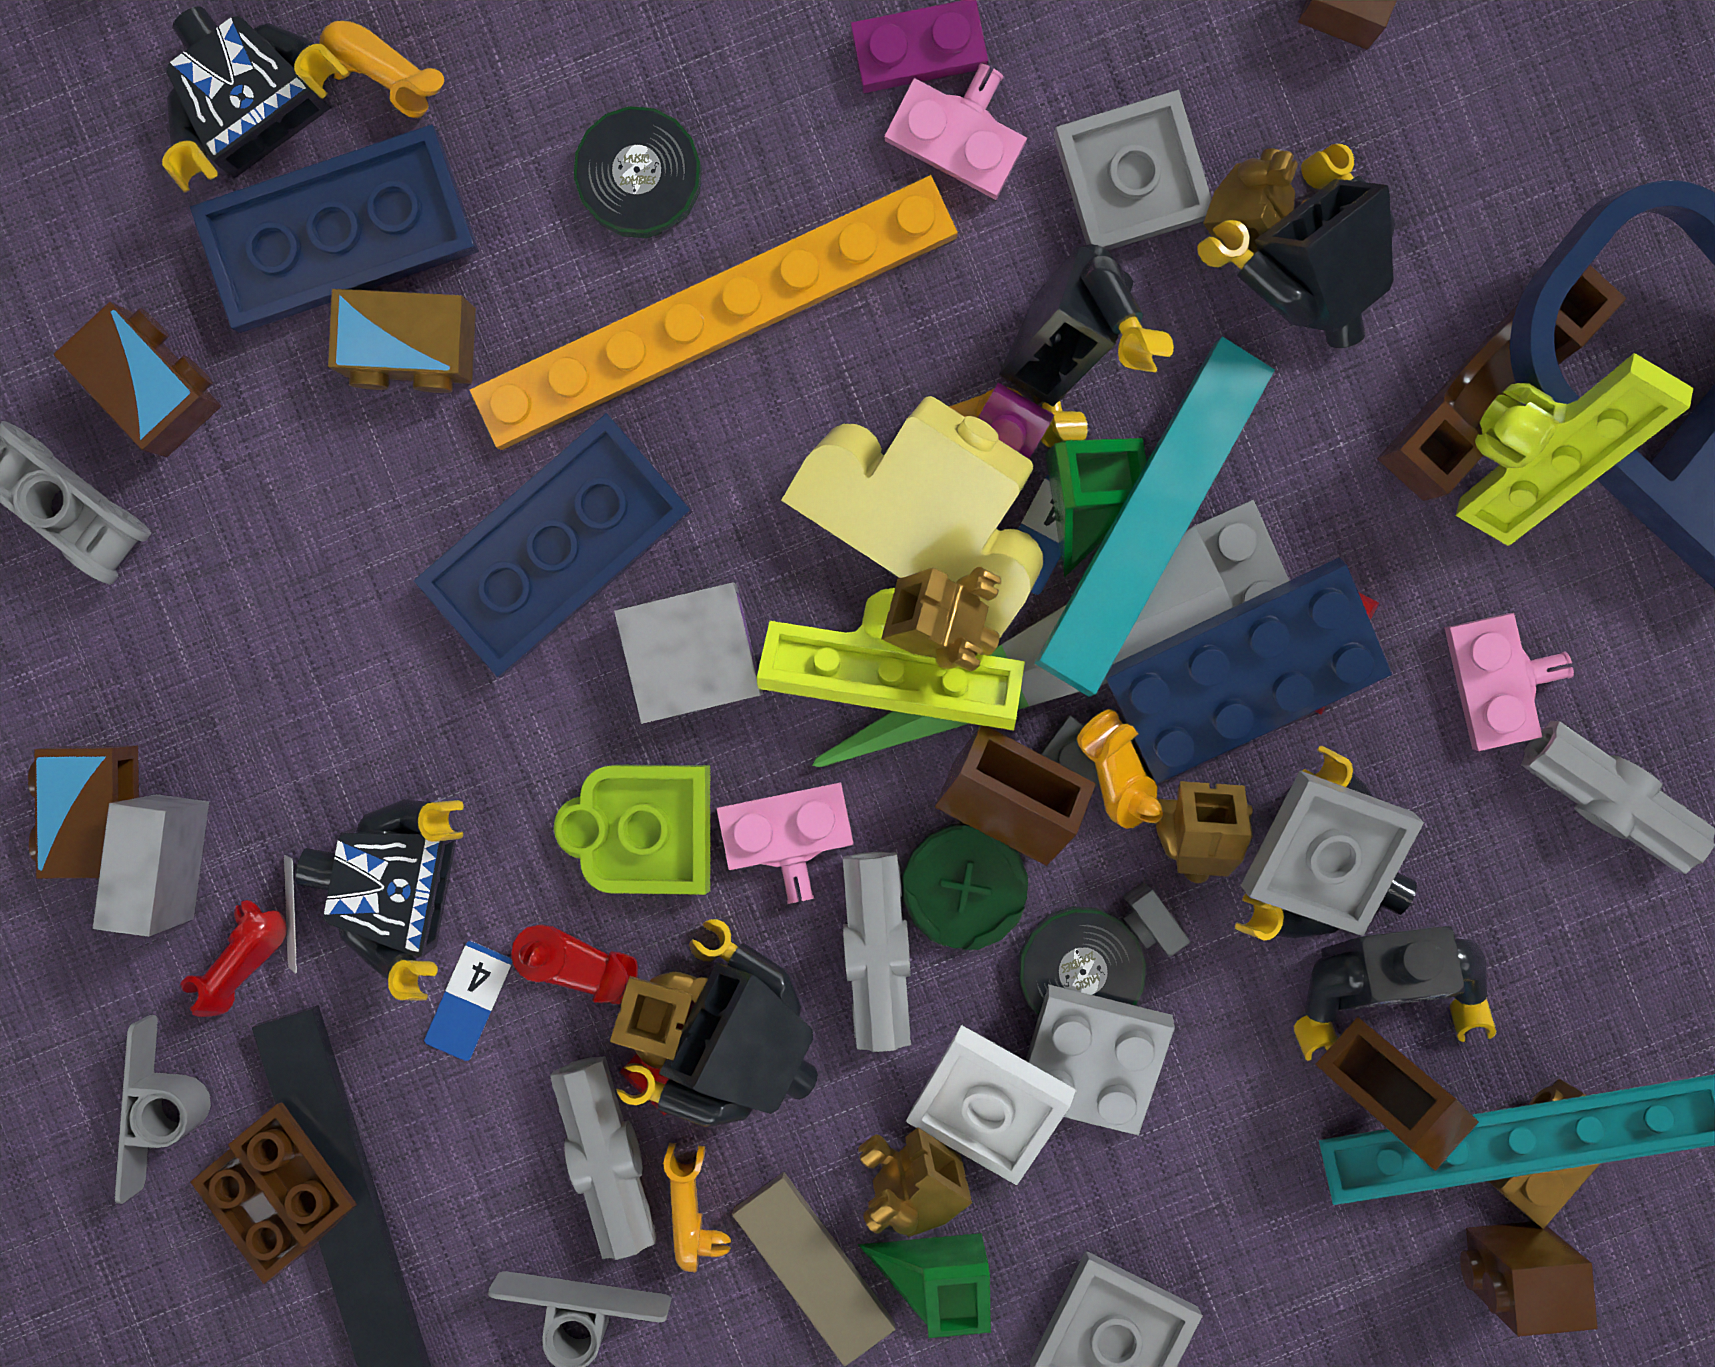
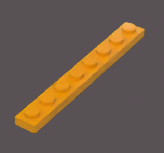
M932 175L480 384L470 389V392L496 448L503 450L957 239L958 232Z

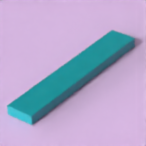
M1223 336L1213 344L1034 664L1088 697L1097 693L1275 369Z
M1715 1074L1473 1114L1479 1123L1436 1171L1388 1129L1318 1140L1333 1205L1714 1146Z

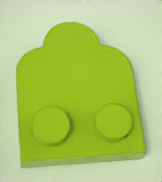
M610 765L595 770L584 781L580 797L567 801L559 809L555 817L554 834L559 846L570 856L580 859L581 870L585 879L599 891L629 894L706 895L710 892V765Z

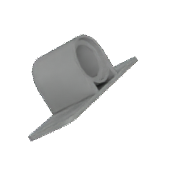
M149 1015L131 1024L127 1032L115 1202L118 1204H123L143 1189L146 1180L148 1147H168L203 1123L211 1107L210 1094L205 1085L198 1079L187 1075L154 1073L158 1024L156 1015ZM163 1098L170 1100L177 1106L180 1113L179 1123L171 1121L164 1114L162 1109Z
M508 1271L499 1272L488 1291V1296L494 1299L547 1306L542 1336L543 1351L547 1359L555 1367L588 1366L597 1356L610 1316L664 1322L667 1319L672 1299L666 1294ZM567 1321L580 1322L588 1328L591 1336L585 1339L570 1337L564 1331L562 1323Z

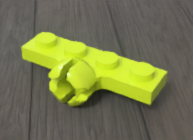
M1635 353L1582 397L1569 404L1555 402L1551 396L1530 384H1511L1503 392L1508 396L1498 395L1484 413L1480 421L1482 435L1478 434L1475 439V444L1479 451L1500 465L1460 497L1455 516L1510 546L1688 410L1691 404L1693 387Z
M895 588L880 590L868 598L862 625L855 632L844 633L769 621L757 673L758 689L1014 731L1025 661L976 655L975 658L981 662L974 671H968L959 666L953 669H944L938 666L934 657L912 654L882 640L881 637L888 612L890 611Z

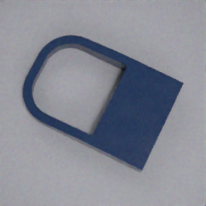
M1662 180L1617 191L1592 206L1577 221L1536 272L1520 298L1510 334V361L1515 383L1530 384L1551 396L1557 403L1569 404L1578 400L1580 397L1571 389L1560 371L1554 346L1556 319L1567 293L1621 226L1642 212L1656 213L1671 219L1685 231L1715 266V193L1703 186L1686 181ZM1714 384L1651 463L1635 449L1597 478V480L1715 589Z

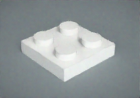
M961 1025L914 1103L906 1122L916 1128L919 1127L945 1145L1013 1184L1018 1185L1070 1108L1076 1089Z

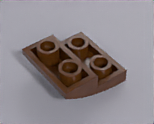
M282 1102L272 1107L228 1144L230 1149L190 1181L263 1284L279 1276L357 1206V1203Z

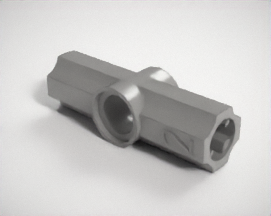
M1550 721L1541 730L1542 737L1530 740L1524 749V759L1521 766L1529 770L1531 774L1542 779L1551 788L1561 792L1577 803L1574 809L1581 816L1618 838H1628L1674 871L1687 874L1697 864L1703 863L1714 848L1715 828L1708 824L1706 820L1698 817L1686 809L1685 806L1660 791L1663 785L1657 778L1624 758L1615 755L1609 756L1560 721Z
M869 852L843 856L848 924H843L847 981H852V1012L857 1049L881 1052L911 1046L906 977L911 976L907 921L902 920L900 897L902 895L897 852Z
M589 1057L571 1062L562 1068L554 1070L550 1075L552 1088L559 1105V1112L567 1133L564 1151L568 1173L575 1191L578 1194L584 1193L602 1259L614 1258L618 1260L633 1256L641 1250L654 1245L657 1238L649 1204L640 1180L643 1167L638 1140L630 1121L623 1120L606 1057Z

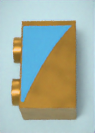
M332 289L328 367L345 377H349V385L356 388L385 390L389 389V380L413 381V389L450 393L452 392L453 383L472 384L476 308L462 295Z

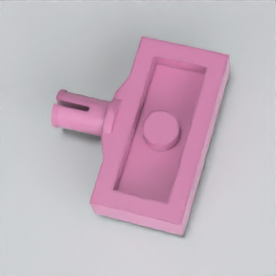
M980 63L964 97L946 95L914 78L884 136L885 142L997 200L1027 141V137L1000 124L986 110L995 90L1003 79V75L996 69H993L983 90L980 91L990 70V66Z
M1506 613L1445 627L1472 750L1482 751L1541 738L1542 733L1534 702L1536 685L1572 678L1574 675L1573 667L1565 666L1547 670L1551 667L1572 663L1569 654L1565 651L1561 654L1530 660L1522 648L1514 613Z
M842 783L717 808L728 869L734 870L758 864L774 867L781 866L788 899L787 904L799 902L795 876L798 878L802 901L814 898L806 861L811 860L823 851L854 845Z

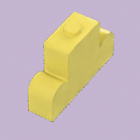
M932 396L925 397L908 417L885 455L881 453L882 448L877 438L867 428L857 424H842L833 428L806 457L781 500L899 578L935 568L947 574V578L956 583L963 576L970 575L977 567H982L1000 576L1001 584H994V588L999 590L998 595L992 600L980 597V600L989 606L984 626L997 631L1000 637L1026 602L1043 566V553L1038 543L1029 534L1017 529H1004L1003 531L997 529V526L1033 470L1032 462L998 440L997 432L988 423L973 416L964 417Z

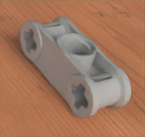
M6 421L0 422V503L60 549L66 559L77 568L103 583L113 584L119 577L115 569L137 541L144 542L151 535L149 528L135 516L112 503L66 467L36 438ZM62 490L64 496L63 506L60 512L54 516L51 509L52 500L55 494Z

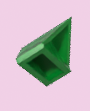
M1143 438L1062 441L1055 443L1045 454L1064 578L1105 538L1147 463Z
M982 1233L858 1244L927 1325L928 1338L991 1333L990 1273Z

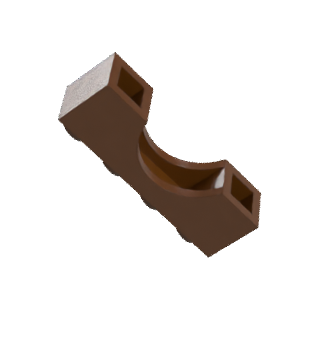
M1591 265L1588 266L1569 290L1558 312L1554 331V346L1558 365L1581 349L1627 299ZM1518 304L1377 458L1422 501L1449 494L1484 456L1475 444L1477 435H1482L1480 421L1498 395L1508 396L1503 392L1511 384H1516L1510 361V334Z

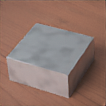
M734 582L614 611L641 724L763 695L762 689H758L757 686L758 670L738 586Z
M156 794L109 803L93 929L149 937L194 919L209 807L208 801Z

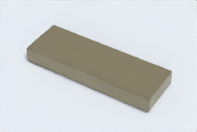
M782 1172L733 1209L732 1215L844 1367L895 1331V1321L785 1172Z

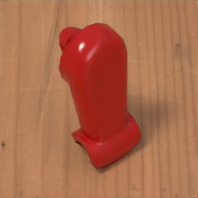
M250 900L241 901V905H236L234 918L238 926L231 932L228 938L229 945L203 976H187L180 983V987L184 992H198L197 1001L190 1007L194 1016L210 1017L229 1011L235 1000V990L284 941L287 934V925L282 913L278 911L262 913L258 905Z
M540 924L527 927L518 934L513 942L512 961L521 976L529 981L546 982L593 994L592 1001L595 1003L621 1004L629 977L637 978L638 964L633 956L611 951L608 955L553 926Z

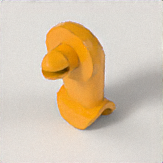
M334 21L327 25L320 35L319 43L324 45L348 70L345 77L340 73H334L335 79H345L351 72L365 74L389 89L392 104L408 117H422L429 107L425 96L435 95L444 84V76L440 71L433 68L418 69L370 30L354 22Z
M1107 709L1091 719L1077 736L1078 745L1083 753L1095 762L1105 810L1113 822L1126 829L1134 828L1143 821L1156 823L1161 820L1163 811L1162 806L1156 799L1157 785L1153 779L1147 776L1131 742L1138 735V732L1133 726L1123 724L1116 711Z
M669 1143L663 1164L664 1171L670 1178L675 1259L678 1266L684 1271L697 1272L699 1256L720 1257L727 1254L731 1248L721 1244L730 1243L731 1239L721 1231L702 1230L703 1216L702 1213L698 1212L696 1177L701 1170L705 1156V1146H698L696 1161L685 1165L678 1162L674 1156L676 1143Z

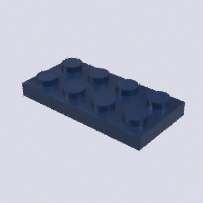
M433 124L190 206L230 327L239 333L331 302L332 289L369 290L479 252L439 132Z
M605 413L413 581L497 677H503L693 511L615 421Z
M1338 557L1112 664L1105 678L1127 724L1133 726L1138 732V735L1134 737L1156 784L1383 680L1391 676L1392 672L1349 568Z

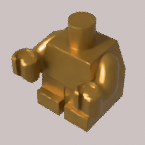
M1269 148L1262 152L1260 159L1251 158L1243 163H1237L1214 191L1203 224L1210 235L1220 240L1224 247L1226 246L1223 240L1213 232V228L1227 220H1236L1244 224L1250 238L1248 249L1255 254L1258 251L1255 239L1295 210V190L1291 182L1298 163L1296 159L1292 162L1294 156L1290 151Z
M977 567L970 575L963 576L955 583L947 578V574L935 568H930L897 579L890 611L888 612L881 637L882 640L912 654L934 657L938 666L944 669H953L959 666L965 670L974 671L981 662L975 658L976 655L984 654L989 656L996 650L1000 636L997 631L984 626L989 606L982 602L980 597L992 600L998 595L999 590L994 588V584H1001L1000 576L982 567Z
M1180 781L1177 791L1178 800L1156 798L1163 811L1161 820L1155 824L1167 856L1176 860L1177 872L1183 873L1191 882L1203 883L1208 879L1209 875L1228 877L1244 860L1252 839L1250 819L1253 808L1252 805H1247L1245 786L1216 784L1215 789H1211L1209 783Z
M681 972L658 975L650 979V981L630 976L610 1042L634 1049L645 1064L661 1070L666 1059L674 1060L682 1030L676 1028L677 1023L685 1024L691 1000L697 1001L708 979L704 977L695 978Z
M919 1127L905 1137L907 1145L900 1152L889 1147L882 1136L875 1134L858 1147V1152H863L859 1156L860 1161L868 1168H874L880 1163L882 1169L873 1179L875 1197L868 1202L869 1209L863 1214L866 1225L877 1234L890 1225L896 1232L908 1237L945 1225L972 1204L961 1155Z

